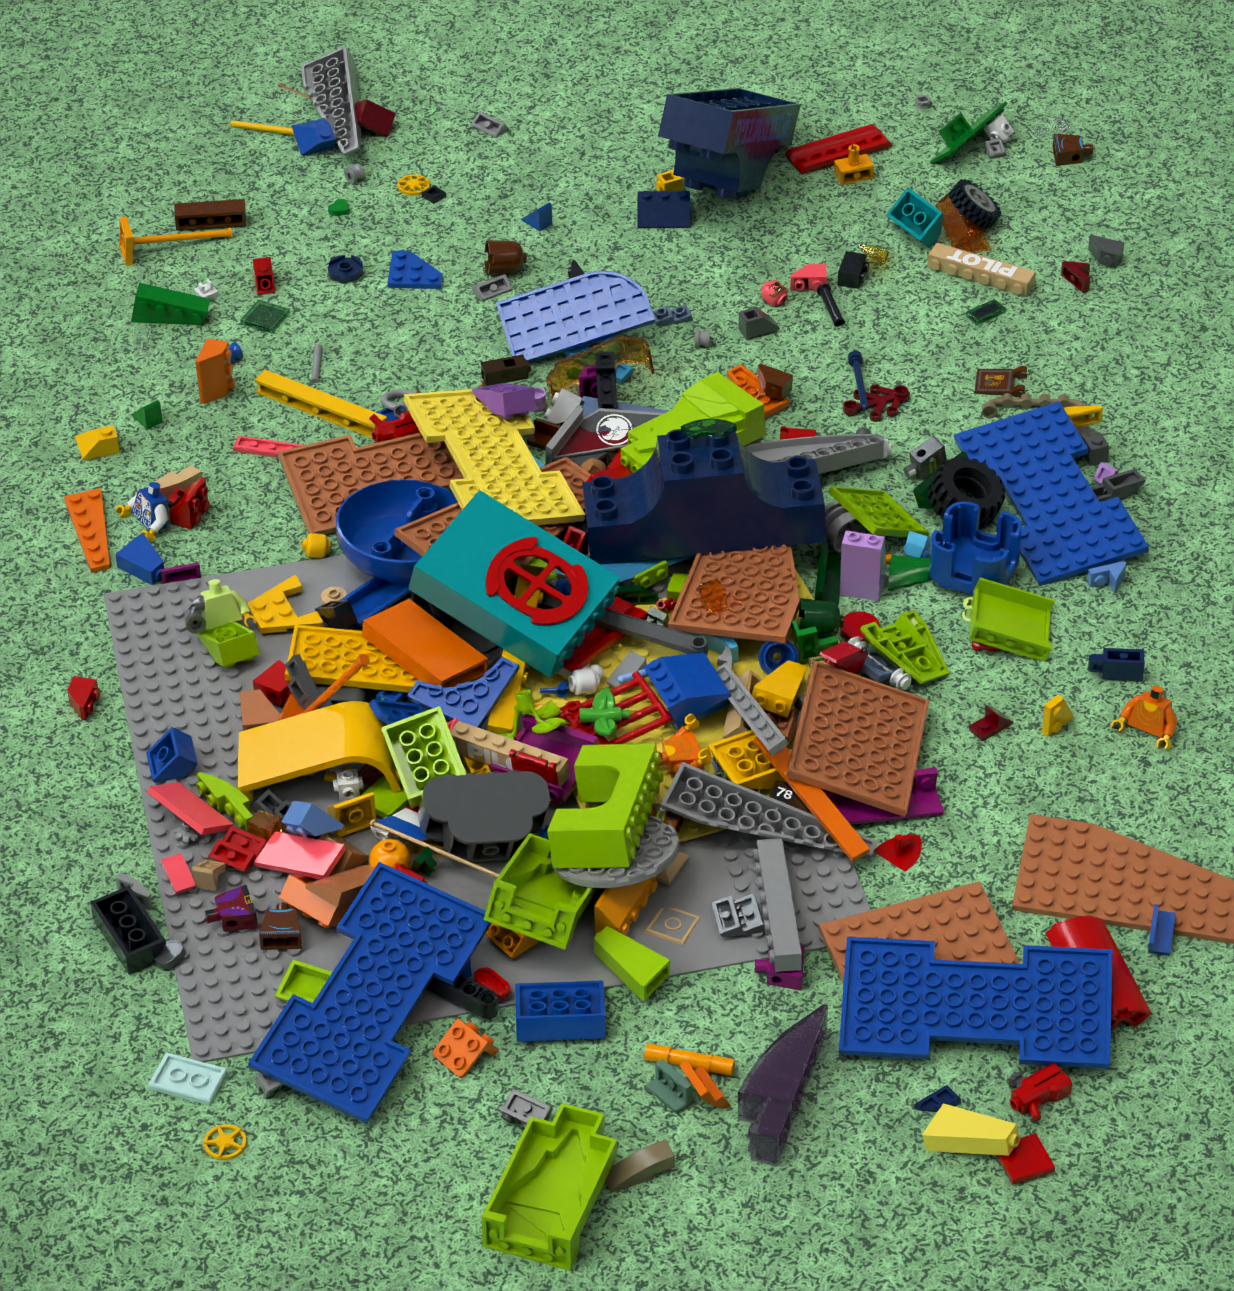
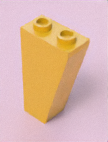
M790 660L786 661L754 686L753 698L762 709L788 717L802 685L807 666Z

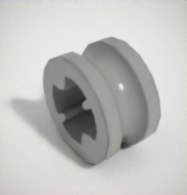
M927 95L916 96L915 107L919 109L929 108L930 97Z

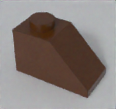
M763 364L758 365V382L765 396L783 401L792 390L793 375Z

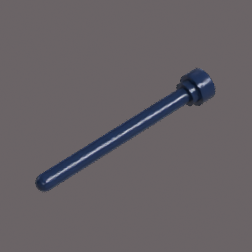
M852 351L848 354V363L854 369L862 410H867L869 406L860 366L863 363L862 354L859 351Z

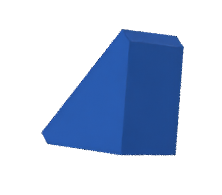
M547 203L521 220L540 232L552 224L551 203Z

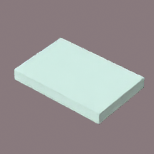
M166 1052L148 1084V1089L211 1105L228 1074V1069Z

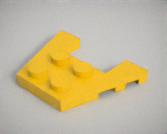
M296 575L247 603L250 615L255 617L256 625L261 634L287 632L288 628H294L295 625L324 627L323 620L317 611L297 617L286 596L302 592V585Z

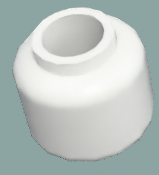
M591 668L574 670L568 678L569 689L577 696L594 694L597 686L600 685L599 675L595 674Z

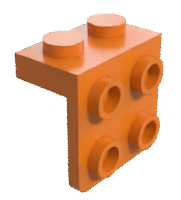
M457 1018L435 1047L432 1054L457 1076L465 1077L484 1051L494 1056L499 1049L493 1045L495 1040L485 1033L483 1035L479 1034L480 1028L471 1021L466 1024Z

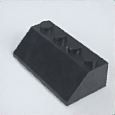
M124 887L90 901L94 922L127 973L131 974L148 967L165 946L166 940L131 887Z

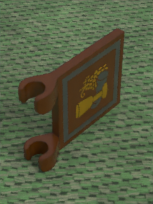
M1020 366L1015 369H977L974 393L985 395L1010 393L1014 397H1021L1025 392L1019 391H1025V386L1017 385L1013 387L1014 377L1027 379V367Z

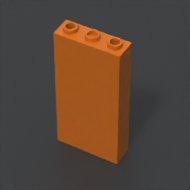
M410 599L363 620L362 637L420 681L433 685H442V687H456L457 684L468 681L472 682L484 676V673L487 672V657Z

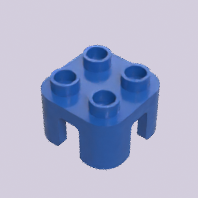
M957 502L950 505L944 513L943 532L934 530L931 536L930 578L943 588L954 589L972 595L980 577L1007 585L1019 565L1022 534L1021 520L1011 513L1001 512L997 519V532L995 536L979 530L980 506L978 504Z

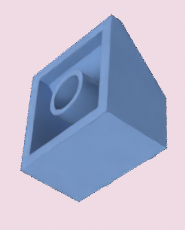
M300 801L292 802L281 823L287 826L286 830L294 835L300 834L304 837L333 832L342 829L344 826L314 804Z

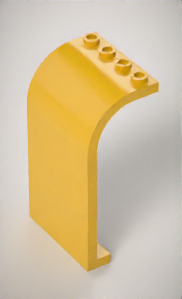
M347 701L239 732L238 789L251 801L253 800L254 789L341 764L359 762L379 769L385 775L392 791H401V781L381 727L388 724L379 720L374 715L369 706L370 703Z

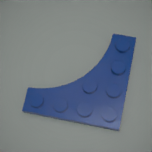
M501 656L497 663L484 673L483 677L474 682L468 681L457 684L456 687H442V685H433L417 680L408 693L407 698L429 710L440 706L445 718L451 721L457 718L463 723L481 728L520 667L519 664Z

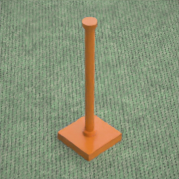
M360 654L357 657V661L306 710H303L291 694L277 721L319 709L353 675L370 663L369 657L365 654Z

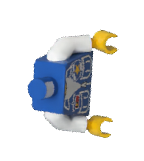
M151 482L149 487L139 489L137 494L127 502L128 505H118L115 509V512L121 513L119 517L122 518L129 517L130 510L132 509V513L149 530V532L143 530L141 533L147 537L150 543L155 539L154 533H158L159 530L166 528L168 522V499L160 492V484L157 482Z

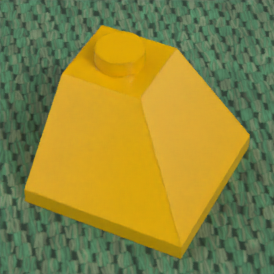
M114 425L94 429L75 436L83 461L120 453Z
M373 792L327 807V814L344 825L342 829L334 831L336 835L342 837L370 827V821L376 819Z

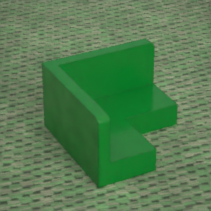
M796 620L792 621L793 644L798 650L799 663L801 665L813 662L814 660L825 659L819 655L820 652L838 644L836 636L818 640V631L815 626L800 630Z

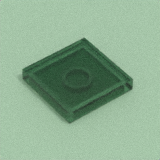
M257 300L240 319L241 325L272 334L290 314V309Z

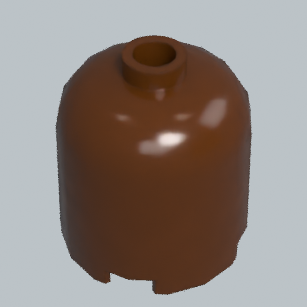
M490 240L485 243L484 253H488V261H484L486 275L517 274L521 271L523 263L527 261L526 252H523L521 245L516 241Z

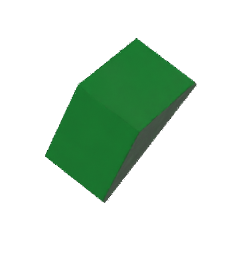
M159 400L131 414L147 430L163 422Z

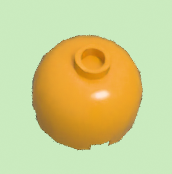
M385 839L379 841L374 845L369 854V865L376 867L378 862L394 868L395 863L398 862L411 869L410 852L399 840Z

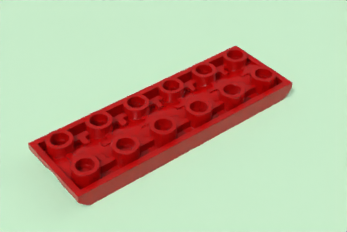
M870 124L790 148L785 153V156L802 174L832 165L834 160L848 158V147L852 145V150L853 144L860 147L859 155L891 147L892 143L874 124Z
M616 597L611 608H606L642 620H647L648 617L646 611L633 606L619 597ZM595 625L590 634L586 633L584 635L585 639L579 647L575 646L571 658L563 661L564 665L562 668L570 672L584 668L626 635Z

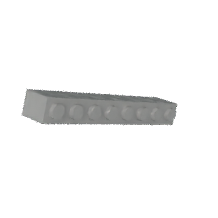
M780 838L757 840V849H753V860L758 862L755 863L756 876L760 875V877H757L758 890H762L760 891V904H764L762 906V917L767 919L764 920L765 934L769 933L767 935V948L772 949L769 950V961L774 963L775 972L801 970L802 953L783 841Z

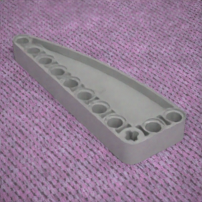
M878 434L825 435L769 441L743 447L754 456L774 463L785 462L794 456L816 459L818 474L882 458L884 456V437Z

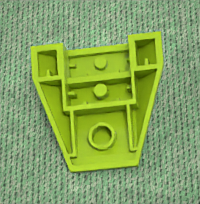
M915 609L901 613L894 624L882 628L876 622L861 626L860 630L864 638L876 653L899 669L902 668L905 673H909L920 684L949 674L927 624Z

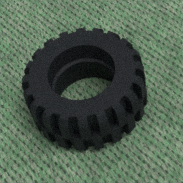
M956 457L945 461L938 468L928 488L930 505L934 507V512L936 515H940L942 520L947 508L954 503L972 502L980 506L979 529H983L993 522L1004 503L1006 494L1004 484H1001L1002 479L996 475L994 469L988 468V465L984 462L982 464L977 459L973 458L971 460L968 457H961V459ZM958 489H962L969 492L975 498H971L964 495Z

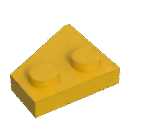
M1059 695L1044 705L1042 733L1047 737L1053 733H1058L1063 725L1074 718L1065 699Z

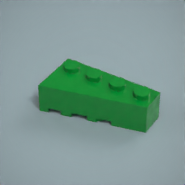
M139 283L131 322L205 325L210 299Z

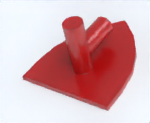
M897 834L894 838L883 842L875 848L874 853L906 872L913 866L921 854L920 835Z

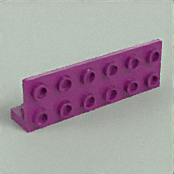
M936 767L915 770L908 811L905 817L821 789L850 825L943 815L944 813L936 791L938 776Z

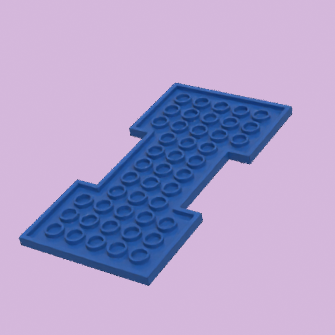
M1059 401L954 434V440L961 452H966L971 460L974 458L982 464L984 462L988 465V468L994 469L996 475L1002 479L1001 484H1004L1006 494L1025 524L1022 527L1020 554L1039 586L1088 572V569L1113 564L1149 552L1148 544L1119 497L1100 502L1073 459L1088 454V447Z
M378 862L337 925V932L354 940L313 1003L294 994L291 996L248 1062V1067L368 1124L411 1054L410 1049L393 1042L433 977L452 986L454 985L492 924L483 920L486 911Z
M847 937L839 1055L929 1059L930 1040L1020 1045L1019 1064L1044 1066L1056 1064L1063 1067L1110 1069L1113 950L1024 945L1023 964L934 960L935 941Z

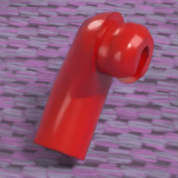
M673 598L665 601L658 600L656 607L658 610L668 614L671 610H674L677 600H673Z

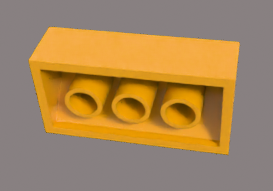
M656 876L632 885L606 888L594 906L595 935L606 926H609L627 936L630 925L637 920L639 911L642 907L646 906L648 897L657 888Z

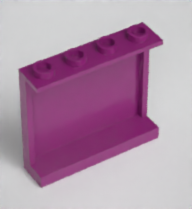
M525 714L522 718L524 728L515 740L568 758L570 776L564 785L560 787L546 782L549 788L550 800L565 803L577 785L574 765L582 745H599L598 737L566 726L558 727L546 733H534L532 727L537 725L538 722L535 716ZM492 763L489 765L491 772L504 773L511 771Z

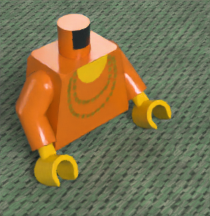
M1152 686L1151 692L1145 691L1142 695H1136L1127 702L1119 714V720H1114L1111 723V728H1114L1115 724L1120 722L1121 728L1118 732H1121L1125 729L1124 722L1127 720L1128 725L1160 737L1156 742L1157 748L1160 749L1162 743L1166 742L1165 750H1169L1172 747L1169 739L1173 737L1177 726V718L1172 709L1171 700L1162 697L1163 688Z
M688 714L685 717L686 726L683 725L676 734L662 742L663 753H660L661 763L659 766L666 765L670 775H676L682 762L703 770L704 764L710 765L712 762L710 751L706 748L700 750L694 732H690L691 729L695 730L700 725L693 714Z

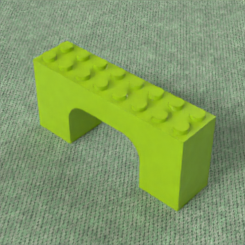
M656 744L582 745L574 765L579 801L606 803L593 808L556 809L547 830L553 868L630 867L632 859H635L636 848H639L640 837L644 834V826L648 824V815L652 813V804L656 802V793H659L660 783L664 779L663 770H660L659 767L661 754L657 752Z

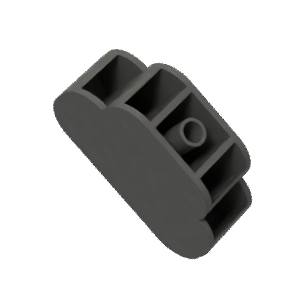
M511 770L504 773L448 774L436 777L428 781L423 789L418 810L419 826L425 836L434 841L443 842L446 852L469 862L510 860L529 833H537L543 826L550 803L549 788L546 781L540 775L530 771L518 772Z

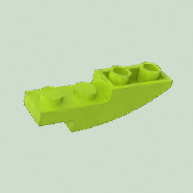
M197 773V790L201 795H205L211 807L214 806L219 813L225 810L229 816L232 815L237 826L243 828L245 832L251 833L255 831L250 800L230 783L209 774Z

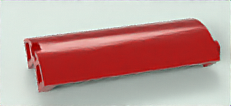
M1091 915L1075 917L1063 922H1057L1051 929L1045 932L1052 947L1113 950L1111 1030L1122 1020L1133 1026H1138L1152 1014L1103 919Z

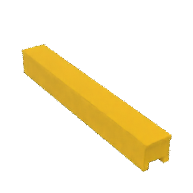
M265 369L255 379V383H258L256 393L372 438V431L376 426L369 419L373 414L382 422H388L387 417Z

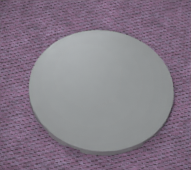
M648 815V824L644 826V834L640 837L639 848H636L635 859H632L630 867L553 869L564 880L579 886L614 888L632 885L652 878L668 868L679 853V839L676 830L670 824L667 825L663 823L662 819Z

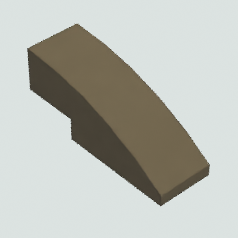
M665 1139L640 1149L612 1166L605 1180L609 1191L612 1193L652 1180L653 1174L674 1168L675 1156L667 1140Z

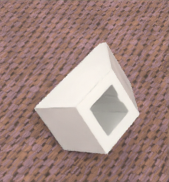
M562 388L560 393H555L551 401L554 405L552 409H547L543 418L555 424L566 421L576 406L580 405L582 398Z

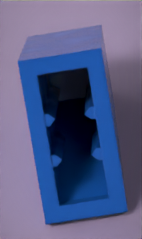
M143 533L139 534L115 554L117 568L150 585H154L157 581L162 580L160 569H164V561Z

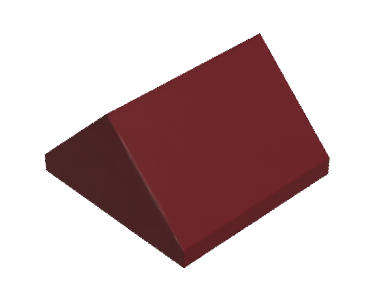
M367 99L356 102L357 124L383 137H387L396 113Z

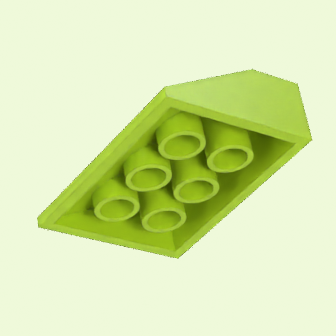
M440 706L381 727L411 809L420 806L423 789L431 779L448 774L466 775Z

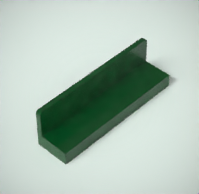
M826 540V542L821 543L815 600L829 601L839 605L841 554L829 553V540Z

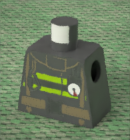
M933 435L910 452L911 464L904 467L903 471L908 478L916 474L922 481L927 479L938 470L940 465L947 461L945 446Z

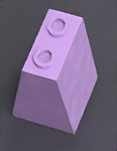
M845 531L841 547L840 595L879 601L886 578L885 537Z

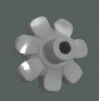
M182 822L181 827H176L174 830L175 839L177 841L182 840V843L185 845L189 844L190 840L193 842L198 840V836H201L200 833L185 822Z

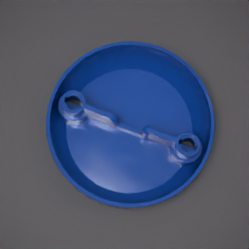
M401 479L371 484L351 494L339 507L335 527L337 542L346 558L364 574L392 583H410L414 565L422 556L394 536L395 529L458 503L453 492L424 481Z

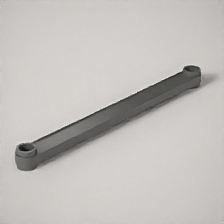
M514 581L510 586V592L513 596L517 581ZM544 592L542 604L538 603L537 607L553 609L561 606L562 603ZM605 609L606 612L603 618L595 622L596 626L687 654L704 652L707 655L709 650L708 642L703 636H694L610 609Z

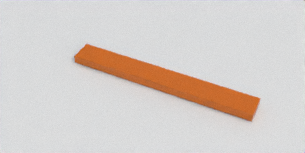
M755 737L754 743L848 858L853 862L869 853L870 848L821 788L786 777L791 755L788 748L784 747L782 751L772 756L759 738Z

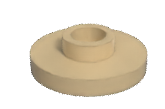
M341 587L326 588L321 593V602L325 604L330 601H339L347 593Z

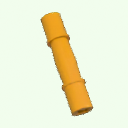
M647 1043L644 1053L645 1061L657 1063L663 1059L668 1064L680 1067L687 1060L694 1070L702 1065L708 1074L714 1073L732 1077L735 1068V1059L714 1054L706 1055L688 1050L672 1049V1046L667 1047Z

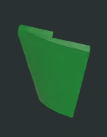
M891 555L888 591H894V588L900 586L910 587L913 584L928 582L930 558Z

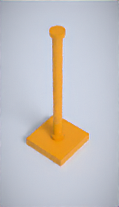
M120 217L119 247L125 266L133 265L134 244L217 237L232 238L231 227L227 228V230L133 237L127 217Z

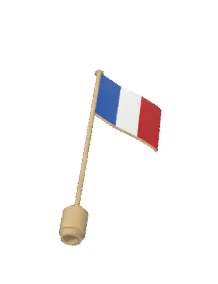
M408 806L392 816L378 821L376 819L370 821L371 827L376 826L425 848L428 846L437 853L496 878L499 876L498 873L423 842L430 838L425 836L420 829L418 820L419 806L413 809Z

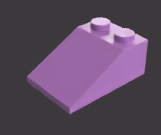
M501 383L472 389V393L496 415H502V418H512L513 414L517 413L518 415H528L529 411L536 410L534 387Z

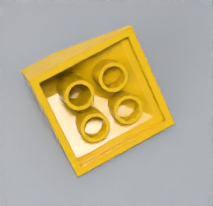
M752 730L708 745V749L733 783L748 789H773L776 780L786 782L754 743V738L757 736Z

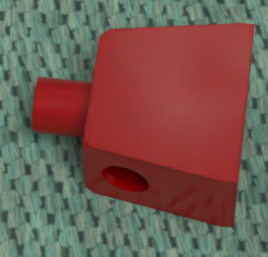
M278 660L253 680L254 690L260 689L270 702L279 706L284 705L292 694L287 686L290 681L285 680V664Z

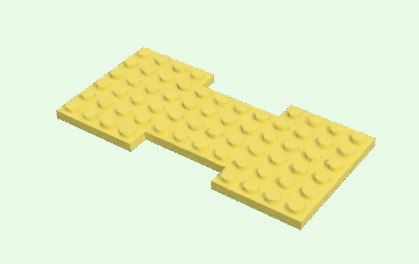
M472 389L404 394L403 401L425 442L436 443L444 441L464 479L450 480L449 485L461 509L481 490L537 526L584 521L585 513L560 471L541 472L521 437L534 434L535 427L528 415H518L517 413L513 414L512 418H502V415H496L472 393Z

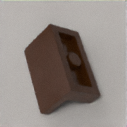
M535 418V431L527 439V445L546 450V445L561 425Z

